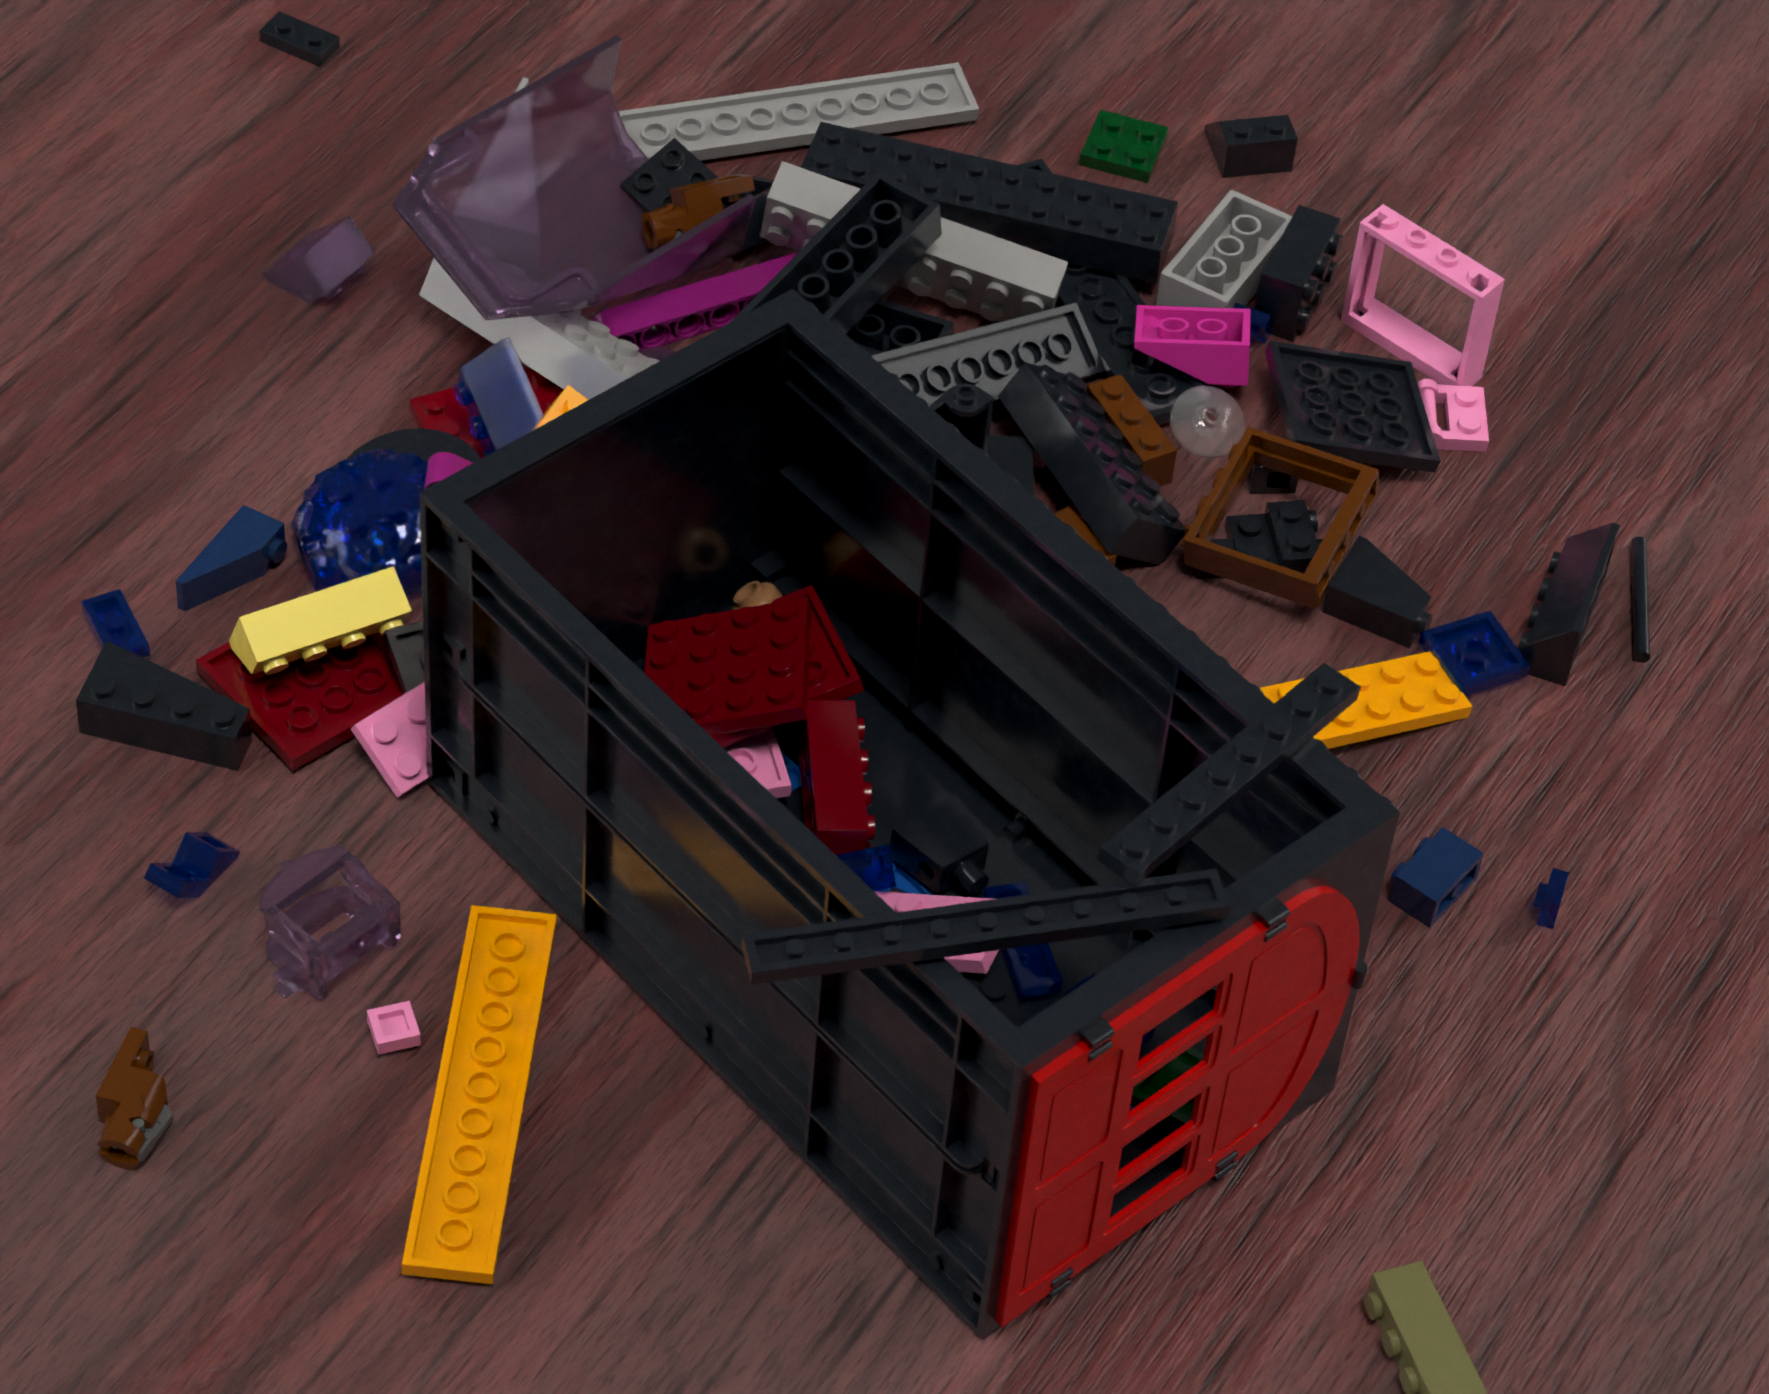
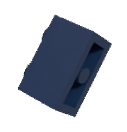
M1442 827L1431 839L1425 837L1419 843L1408 863L1402 861L1394 869L1390 877V883L1393 886L1389 902L1431 928L1477 880L1484 853Z

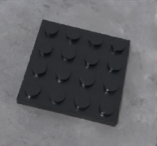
M1269 341L1265 355L1288 440L1351 461L1371 463L1377 466L1385 465L1406 468L1412 471L1436 472L1441 461L1411 362Z

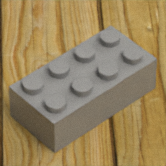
M1231 189L1161 272L1156 306L1244 309L1257 293L1261 272L1292 216Z

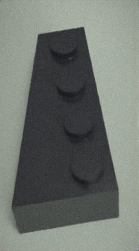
M108 641L105 642L76 699L79 732L106 740L235 771L239 770L252 742L250 708Z

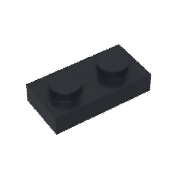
M280 11L259 30L260 42L318 67H321L340 48L339 36Z

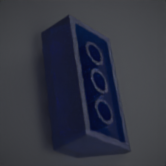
M510 337L500 340L460 368L457 382L454 384V393L459 405L466 406L470 416L468 420L469 428L473 438L476 441L480 440L485 450L483 457L531 432L543 416V412Z

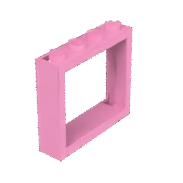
M1383 204L1360 222L1341 322L1399 359L1411 362L1412 367L1440 385L1473 386L1483 375L1505 279ZM1385 244L1474 299L1463 353L1374 298Z

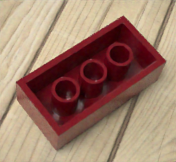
M807 700L806 720H802L798 749L804 825L862 879L863 867H870L871 845L867 840H874L875 816L874 814H867V807H871L872 801L871 782H864L863 775L868 773L867 749H860V743L864 742L865 737L864 718L857 717L855 700Z

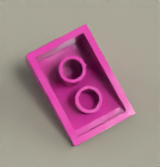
M1137 305L1134 348L1208 384L1220 385L1225 388H1234L1239 385L1248 386L1251 309Z

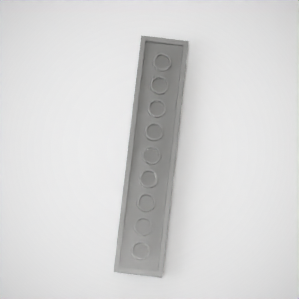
M959 62L611 112V124L628 171L637 170L673 138H676L701 161L810 145L820 122L874 134H885L973 121L979 118V107Z

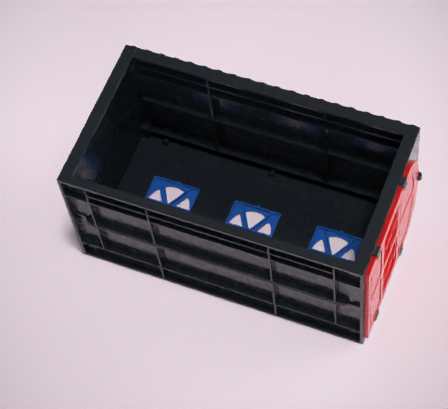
M791 289L419 492L427 774L429 776L427 782L982 1340L999 1327H1004L1047 1296L1049 1299H1052L1072 1284L1070 1279L1209 1179L1217 1181L1236 1167L1234 1162L1334 1089L1357 989L1363 988L1368 967L1364 963L1400 811L1394 807L1387 797L1381 796L1361 779L1360 775L1353 768L1347 767L1333 755L1322 741L1314 737L1146 877L1151 878L1217 868L1230 906L1227 918L1000 950L1026 1023L1018 1028L945 958L751 985L742 950V934L896 913L874 891L889 892L891 889H894L901 893L999 899L1127 881L1097 860L1100 847L1274 704L1258 686L1251 684L1232 668L1228 660L1217 655L1200 640L1194 631L1187 629L1174 618L1164 605L1153 600L1131 577L1124 575L1109 562L1101 551L1095 550L1081 538L1071 525L1065 524L1047 508L1042 500L1030 494L1017 482L1013 475L1001 469L988 457L984 450L973 445L958 431L955 425L944 420L930 407L927 401L915 395L901 382L898 376L886 370L873 358L869 351L857 345L845 334L841 327L829 321L817 310L812 302L806 301L795 290ZM752 581H759L760 583L770 582L777 587L783 596L810 585L813 586L860 676L864 691L845 699L855 700L857 717L864 718L865 737L864 742L860 743V749H867L868 773L863 775L864 782H871L872 788L871 807H867V814H874L875 838L874 840H867L871 845L870 867H863L862 879L804 825L798 763L802 720L783 723L773 727L791 782V796L775 798L644 674L648 627L651 624L667 620L674 621L697 617L708 613L714 614L731 611L734 605L733 598L735 594ZM957 795L988 841L989 848L986 864L982 870L989 877L988 885L980 893L973 896L960 884L942 893L933 892L888 855L892 828ZM1190 1047L1204 1053L1201 1062L1136 1107L1130 1105L1133 1087ZM1195 1097L1191 1120L1174 1130L1160 1122Z

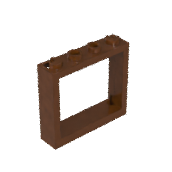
M1248 427L1238 444L1233 443L1229 453V461L1225 468L1220 467L1217 470L1213 480V489L1209 496L1201 498L1192 525L1187 524L1184 528L1185 535L1180 542V546L1184 549V564L1316 609L1328 584L1334 577L1379 495V469ZM1254 464L1348 494L1304 574L1210 542Z

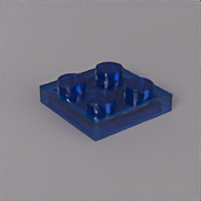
M1491 610L1421 632L1419 643L1424 651H1430L1438 659L1441 668L1448 678L1465 696L1528 676L1530 665Z

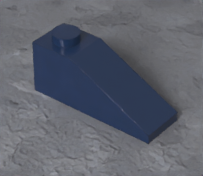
M243 505L176 580L178 609L187 611L264 576L274 563H279L283 559L287 551L284 523Z

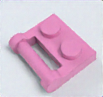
M1433 379L1419 380L1417 382L1437 449L1487 452L1489 435L1484 388L1438 385ZM1436 403L1444 404L1447 431L1442 430L1437 424Z

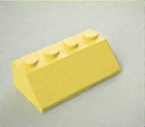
M393 566L241 616L236 623L229 643L232 650L251 674L264 671L266 675H271L286 669L289 666L288 662L303 658L304 662H310L325 656L328 653L327 649L342 645L343 649H349L365 642L366 636L378 632L383 636L385 630L404 626L403 624L406 623L412 610Z

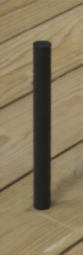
M1639 536L1631 540L1634 659L1637 662L1644 663L1650 660L1647 540Z

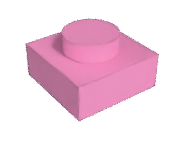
M410 1001L367 1010V1022L378 1055L421 1045V1034Z

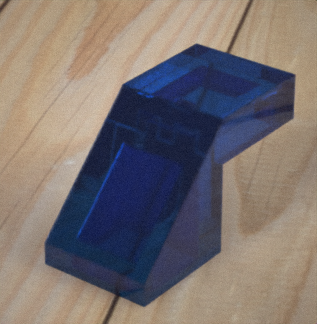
M186 832L173 862L150 863L144 879L176 898H199L237 860L240 851L207 832Z

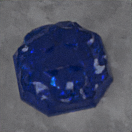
M378 448L361 454L357 453L353 458L342 460L315 475L314 482L309 488L304 490L303 502L295 512L291 528L316 592L329 586L332 587L393 566L406 596L422 591L419 492L424 490L428 461L422 460L414 453H397L392 449L381 450Z

